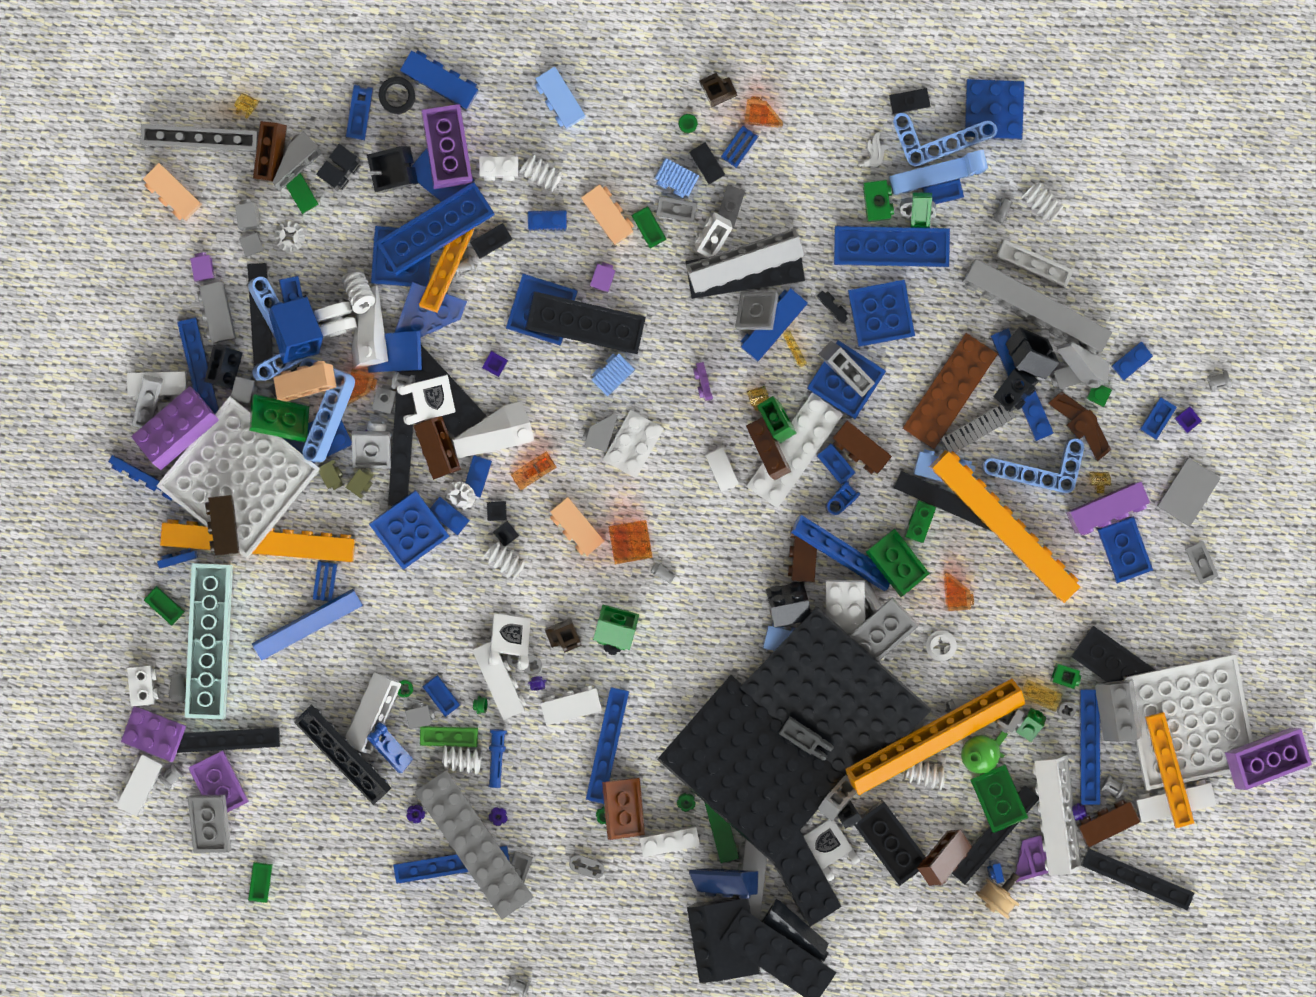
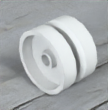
M350 301L313 311L318 324L325 322V324L319 326L323 339L336 337L358 328L355 318H342L353 311Z

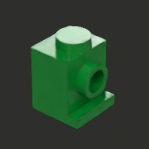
M1056 663L1050 681L1075 689V686H1079L1082 675H1079V670ZM1064 673L1070 675L1068 680L1063 679Z

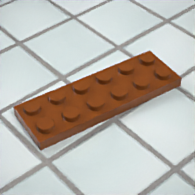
M965 333L902 429L932 449H935L998 354Z

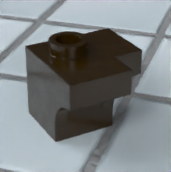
M714 73L699 80L711 108L738 96L730 77L721 79L717 73Z
M571 618L544 629L552 648L561 646L565 653L582 646Z

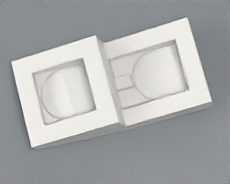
M723 447L705 454L721 492L739 484Z

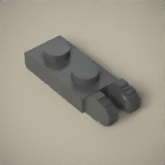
M792 717L788 718L779 731L781 736L810 755L813 754L824 761L827 755L817 749V745L822 746L828 751H832L834 748L827 740L822 739L821 736Z

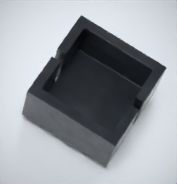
M339 143L329 158L344 171H340L326 160L316 174L336 191H339V189L343 190L349 183L347 179L351 173L355 174L361 166L359 164L360 159Z
M399 146L367 154L370 172H382V175H371L375 192L384 193L418 184L415 167H411L414 161L410 146Z
M1021 327L1005 343L1009 350V355L1014 361V366L1018 370L1026 371L1034 377H1041L1046 380L1059 364L1047 338Z
M803 581L792 582L782 586L775 585L766 589L774 627L802 622L811 613Z

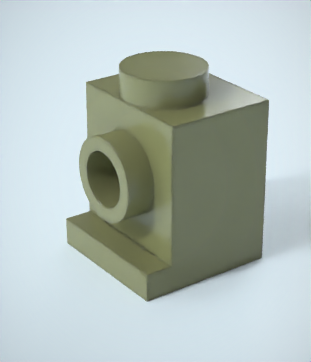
M335 459L320 466L318 471L327 489L333 488V490L344 485L341 480L343 474L338 466L334 467V464L337 463Z
M366 468L364 470L358 469L345 488L362 499L364 497L362 492H367L373 484L371 479L374 474Z

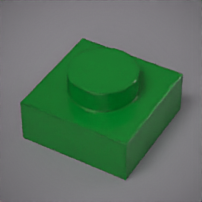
M1103 385L1098 388H1091L1086 399L1104 407L1112 389Z

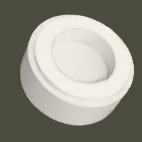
M371 420L367 423V430L386 431L387 423L383 420Z

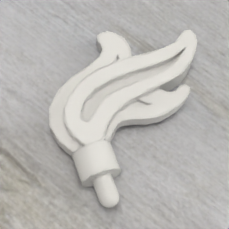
M880 132L873 136L872 144L871 140H868L867 149L870 157L859 163V167H878L883 162L884 151L888 150L889 147L887 145H880Z

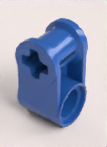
M847 480L827 501L825 506L827 513L833 516L839 515L861 493L856 492ZM833 501L837 502L840 506L837 512H833L830 509V504Z

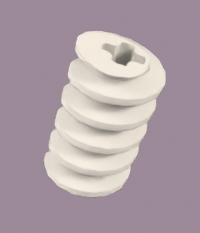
M534 154L527 159L519 174L525 171L524 177L527 178L532 175V182L538 179V186L545 183L544 190L551 187L550 193L552 194L561 181L562 172L554 174L555 167L548 170L549 163L542 166V159L535 162L536 155Z
M1041 183L1033 184L1021 198L1028 197L1026 203L1033 202L1032 209L1039 208L1037 214L1044 213L1043 220L1050 218V223L1062 211L1064 206H1056L1058 200L1051 201L1053 195L1049 194L1046 196L1047 189L1040 190Z
M351 272L342 277L341 281L353 311L357 314L367 312L375 303V298L370 290L365 274L363 272Z
M498 541L490 547L482 559L484 560L489 557L488 564L495 561L494 568L496 569L501 566L500 573L507 570L506 577L509 578L514 575L512 580L514 581L524 568L525 560L518 563L519 556L516 555L512 558L513 551L505 553L506 546L499 549L500 542Z
M444 745L442 764L445 770H448L451 765L452 771H455L457 766H459L460 772H463L466 767L468 773L473 768L475 774L479 773L482 752L478 755L477 749H475L473 754H470V750L467 748L466 752L463 753L461 747L455 752L454 746L451 747L450 751H447V746Z
M921 761L905 770L904 780L909 777V783H912L916 779L917 785L924 781V787H927L930 782L932 789L939 785V791H941L946 773L943 766L937 771V765L933 764L930 768L929 763L926 762L922 767Z

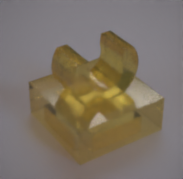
M242 93L234 105L237 107L236 114L243 110L246 112L245 118L247 119L256 110L260 101Z
M765 386L747 391L750 404L756 411L758 410L757 405L769 398Z
M1109 472L1089 473V480L1091 485L1095 486L1096 493H1104L1105 486H1111Z

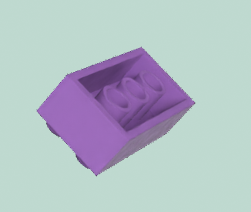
M460 104L422 110L421 115L434 189L472 184V173Z
M189 386L131 437L151 463L162 470L217 423L219 419L201 396Z
M1134 482L1067 511L1066 514L1074 533L1084 536L1093 532V528L1096 526L1103 528L1112 524V519L1121 520L1128 517V512L1133 511L1137 513L1146 509V505L1150 503V500L1142 482Z
M1288 728L1225 752L1235 789L1240 790L1251 789L1312 765L1301 728Z

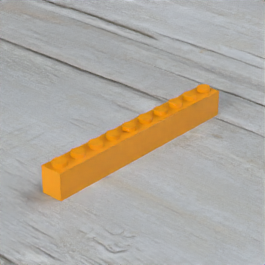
M945 450L929 467L1061 602L1065 603L1080 588L1077 584L1079 580L1072 573L1068 574L1064 570L1065 565L1057 559L1055 561L1051 557L1053 553L1046 546L1042 548L1037 543L1039 539L1032 532L1029 534L1025 530L1026 525L1020 519L1015 520L1011 516L1013 512L1006 505L1002 507L998 503L1000 499L993 492L989 493L985 489L987 485L980 478L976 480L972 476L974 472L967 465L962 466L958 462L960 458L953 451L950 453Z
M167 519V523H162L160 546L210 550V541H213V535L209 534L207 526H199L197 521H187L186 524H179V520ZM272 528L252 554L354 562L356 539H351V535L340 534V538L332 537V533L321 532V536H315L312 531H302L301 534H294V530L282 529V533L275 532V528Z
M1011 678L846 768L850 784L857 794L861 795L1025 705L1022 690Z

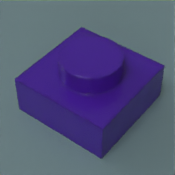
M491 351L482 368L499 377L508 360Z
M1190 406L1174 418L1185 433H1188L1202 422Z

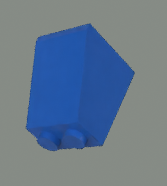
M308 297L294 298L286 303L279 302L270 308L269 317L283 364L320 353L323 335Z

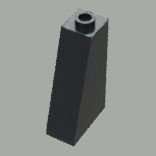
M775 899L762 922L821 962H824L829 953L826 951L829 943L780 900Z

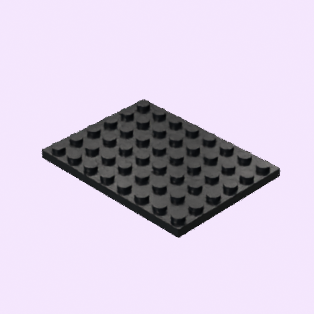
M816 607L740 686V689L752 696L753 700L760 707H764L771 717L779 720L782 726H784L789 717H792L821 736L822 739L831 743L834 746L832 751H828L820 745H817L816 748L827 755L826 760L832 764L833 769L840 771L844 776L847 775L846 768L907 736L931 712L930 707L850 637L819 607Z
M730 675L657 760L765 857L774 862L815 814L824 798L844 775L840 771L834 770L829 761L821 760L813 754L810 755L779 734L783 727L781 722L771 717L764 707H760L753 700L752 696L741 690L740 686L742 684Z

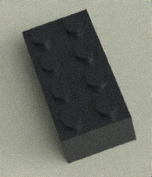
M881 800L860 816L862 819L858 821L855 827L898 885L901 886L919 872L917 868L926 857L886 803Z

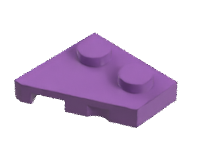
M704 362L696 363V368H693L695 379L700 380L701 387H697L699 396L704 398V401L712 400L713 396L710 391Z
M1041 835L1021 840L1016 874L1019 878L1015 882L1048 873L1045 868L1047 857L1046 852L1043 850Z

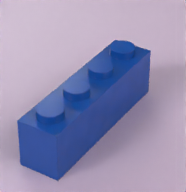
M411 50L400 72L454 104H460L461 108L468 111L479 92L476 88L477 84L469 79L465 82L459 78L460 74L451 69L448 72L443 69L444 65L436 60L431 62L426 59V54L419 50L416 53Z
M791 288L789 291L784 290L778 297L780 301L776 308L773 330H755L751 335L747 333L740 341L743 344L740 348L757 362L808 304Z

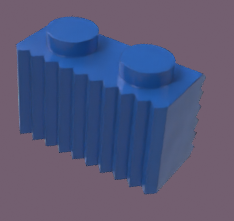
M528 211V229L530 232L532 230L534 232L536 230L555 231V229L557 231H566L567 211Z

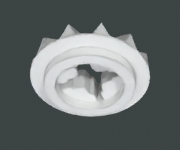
M287 221L281 223L275 230V243L285 252L297 251L304 244V230L295 222ZM284 230L289 233L297 232L293 236L294 244L290 240L283 241L286 237Z
M452 482L445 491L447 493L446 499L451 500L450 505L455 504L457 509L462 507L465 510L475 502L473 489L464 482ZM460 491L462 497L461 500L459 499V495H457Z
M936 631L930 634L926 641V650L934 660L946 661L956 652V640L947 631ZM939 638L942 640V643H949V645L944 647V654H942L939 648H933L939 644Z

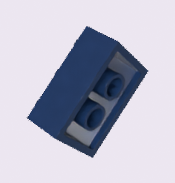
M714 868L689 870V875L697 892H705V896H716V893H721L722 897H733V894H737L739 898L749 899L751 895L758 894V871Z

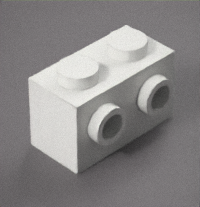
M479 157L480 178H484V181H495V178H503V181H515V178H519L518 157Z
M714 212L711 217L709 216L704 223L705 228L702 233L699 232L694 239L696 251L706 257L717 255L733 229L730 220Z
M153 665L127 668L131 706L155 704L156 700L159 699V691L154 685V681L157 680V671L153 669Z

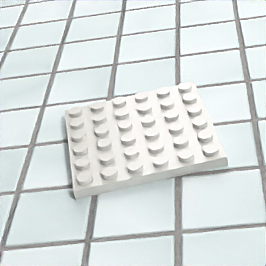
M229 397L215 414L219 421L185 450L158 483L157 487L207 527V522H211L210 515L206 514L205 503L209 502L208 498L232 495L239 551L241 555L248 559L318 473L320 468L313 462L306 460L303 454L283 438L249 431L251 413L233 398Z
M1236 654L1124 677V680L1133 679L1142 732V736L1136 740L1145 790L1164 787L1146 724V716L1160 712L1165 713L1184 783L1231 773L1225 752L1253 742Z

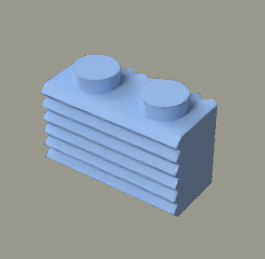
M665 158L654 180L657 181L656 185L664 189L669 187L674 190L673 194L684 198V196L689 197L699 175Z
M613 353L606 360L607 365L603 369L599 367L592 374L594 377L592 381L607 397L635 371L619 353L617 355Z

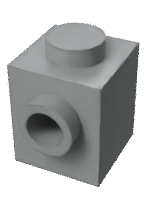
M241 374V377L236 376L231 398L251 404L253 395H257L258 392L256 381H252L253 377Z
M383 384L382 388L377 387L372 406L373 410L392 414L396 399V391H393L392 386Z
M423 702L413 704L412 709L405 710L409 729L433 724L432 720L435 719L433 708H429V705H424Z

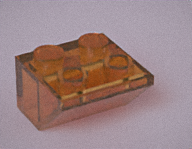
M646 520L608 526L615 564L653 558Z

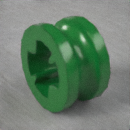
M402 680L399 683L403 684V686L405 685L404 683L408 684L410 692L402 694V689L400 688L397 694L403 698L409 697L413 693V685L408 680Z

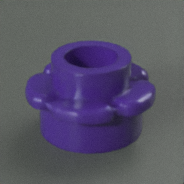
M536 676L531 678L528 685H530L531 691L543 690L546 688L545 683L547 681L542 680V676Z
M1080 803L1072 806L1075 820L1082 821L1087 816L1085 806H1081Z
M417 804L408 807L407 819L413 821V823H420L425 817L423 807Z
M498 807L493 808L489 814L490 822H493L495 826H501L502 823L505 824L508 819L506 810Z

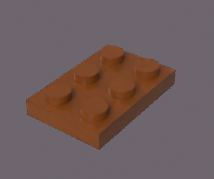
M640 778L602 782L608 840L645 835Z

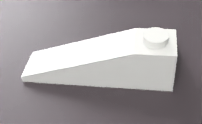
M522 401L500 407L496 412L452 439L457 458L535 441Z

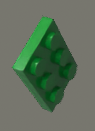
M254 394L251 402L249 431L306 442L310 406Z
M895 528L866 551L867 555L900 597L908 593L930 574Z
M1006 765L970 779L993 833L1029 818Z

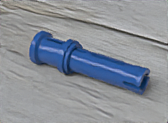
M490 729L492 735L491 745H489L491 751L489 787L501 788L502 756L506 750L504 739L507 730Z

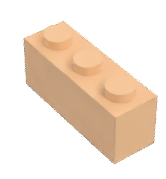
M160 163L143 178L146 182L144 186L151 193L155 191L160 196L158 200L164 206L170 205L174 209L172 213L179 220L183 218L187 221L202 205Z
M599 184L581 197V199L615 246L633 233L632 228L634 225L628 217L624 219L621 214L623 210L617 202L613 203L609 198L612 194L607 187L602 188Z
M317 361L310 367L300 366L293 372H281L279 376L273 377L277 400L287 402L336 388L333 365L327 364L325 361Z
M568 497L550 511L552 514L550 516L551 520L557 526L561 524L565 529L562 533L569 541L573 539L577 545L574 547L581 555L585 553L588 556L604 542L603 538Z

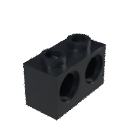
M213 345L204 382L233 390L243 352Z
M1015 368L993 397L1009 412L1015 409L1019 410L1026 403V397L1034 393L1036 390L1035 385L1039 380L1030 373Z

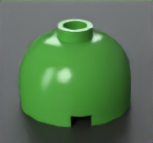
M986 735L973 736L966 741L961 751V759L965 767L971 772L978 774L988 773L994 769L1001 756L1000 748L996 741Z

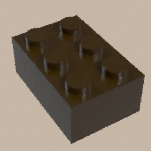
M233 496L209 497V502L205 503L206 514L210 515L211 522H207L208 532L213 535V541H210L211 553H215L217 558L240 555Z

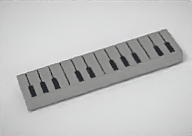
M1000 404L940 440L947 451L956 453L1016 417L1013 411L1009 412Z

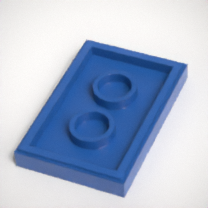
M427 148L411 166L415 167L418 183L440 202L470 185L434 189Z
M420 331L385 333L388 362L368 366V373L422 370Z
M1134 516L1097 529L1116 583L1153 571Z

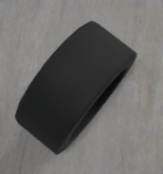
M396 76L384 81L379 88L378 94L381 105L392 114H402L410 110L416 96L411 83L403 77ZM395 84L404 86L408 91V100L399 107L390 105L386 100L387 89Z

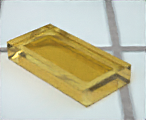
M790 330L783 333V337L798 366L801 368L807 365Z
M1028 679L1022 689L1024 699L1056 712L1063 695Z

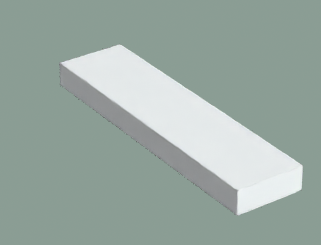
M1005 239L996 255V258L1064 288L1067 287L1074 271Z

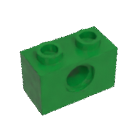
M887 180L863 183L867 222L890 220L891 215H894L893 203L889 202V196H892L891 184L887 185ZM881 196L884 199V204L882 206L875 205L874 197Z
M774 396L757 405L772 436L778 442L782 443L797 434L781 402Z
M916 501L904 537L924 543L936 507Z

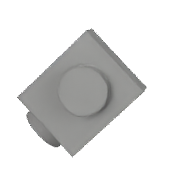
M1019 709L1014 710L1006 724L1000 720L994 721L998 724L996 728L1005 733L1008 730L1013 733L1016 726L1019 728L1025 719L1023 715L1025 713Z

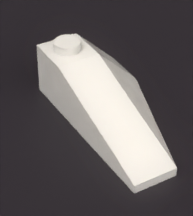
M378 286L370 288L375 298V303L367 312L356 314L358 328L354 329L351 350L354 369L388 362Z

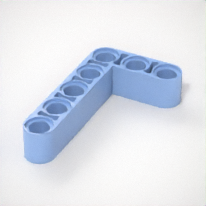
M899 113L893 120L907 161L916 167L991 139L997 134V126L992 121H984L921 146L909 115ZM903 116L906 117L908 120L907 125L899 127L898 119ZM987 124L992 125L994 129L990 135L983 133V128ZM974 132L976 136L974 141L967 142L965 140L966 133ZM909 134L913 135L914 143L906 145L905 137ZM956 139V148L949 149L947 147L948 140ZM938 146V155L931 156L929 153L930 147ZM920 153V162L913 163L911 160L912 154Z
M978 150L968 153L962 158L889 176L893 195H899L900 193L918 190V188L922 189L923 187L952 181L957 178L961 179L973 176L974 174L984 173L988 169L984 150Z
M257 277L250 280L248 289L274 335L269 317L270 308L265 306L264 300L269 298L272 302L271 307L279 303V300L268 280L264 277ZM256 281L262 283L261 291L255 288ZM277 353L257 364L253 368L252 374L258 381L269 380L303 361L305 358L285 363L279 368L276 366V359H281L280 353ZM261 367H264L267 371L265 377L259 374Z
M306 358L300 363V366L310 367L317 361ZM334 367L337 387L326 390L302 451L303 457L306 460L317 463L323 462L328 454L355 386V379L352 375Z
M1070 439L1066 442L1058 473L995 458L986 459L982 463V470L989 476L1061 493H1070L1076 485L1084 444L1079 439ZM1072 442H1076L1079 445V450L1076 453L1070 450ZM1069 460L1075 465L1072 471H1068L1065 467L1066 462ZM990 461L996 465L994 472H989L986 468L987 463ZM1007 466L1014 468V475L1011 477L1005 474ZM1027 470L1033 473V478L1030 481L1024 479V472ZM1044 475H1049L1052 479L1051 484L1048 486L1042 482ZM1064 479L1070 482V487L1067 490L1061 487V482Z

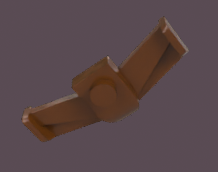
M1062 391L1047 403L1071 420L1066 426L1077 439L1085 437L1096 461H1099L1111 450L1097 422V417L1091 410L1086 409Z

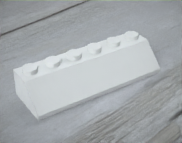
M1068 755L1038 759L1034 761L1033 773L1037 777L1035 790L1037 795H1039L1040 801L1038 803V812L1042 817L1040 829L1044 833L1043 850L1046 852L1047 857L1045 868L1049 876L1072 874L1082 869L1076 820L1072 812L1074 802Z

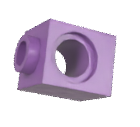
M206 252L194 254L195 257L190 258L194 281L200 282L215 279L211 256L206 255Z
M602 262L601 265L597 264L590 287L608 293L616 271L612 269L613 265Z

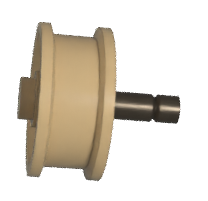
M1013 872L1002 887L1000 885L997 886L986 878L985 881L987 883L980 891L975 893L986 902L985 906L993 913L996 910L1009 919L1010 916L1008 914L1015 906L1020 905L1008 892L1019 876Z

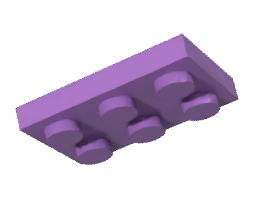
M133 706L121 742L173 762L186 725L138 706Z
M224 750L188 767L201 795L225 794L227 813L249 802Z

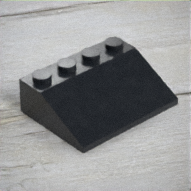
M740 898L698 902L687 907L699 983L718 982L761 973L759 966L720 940L741 908L751 914L749 899Z

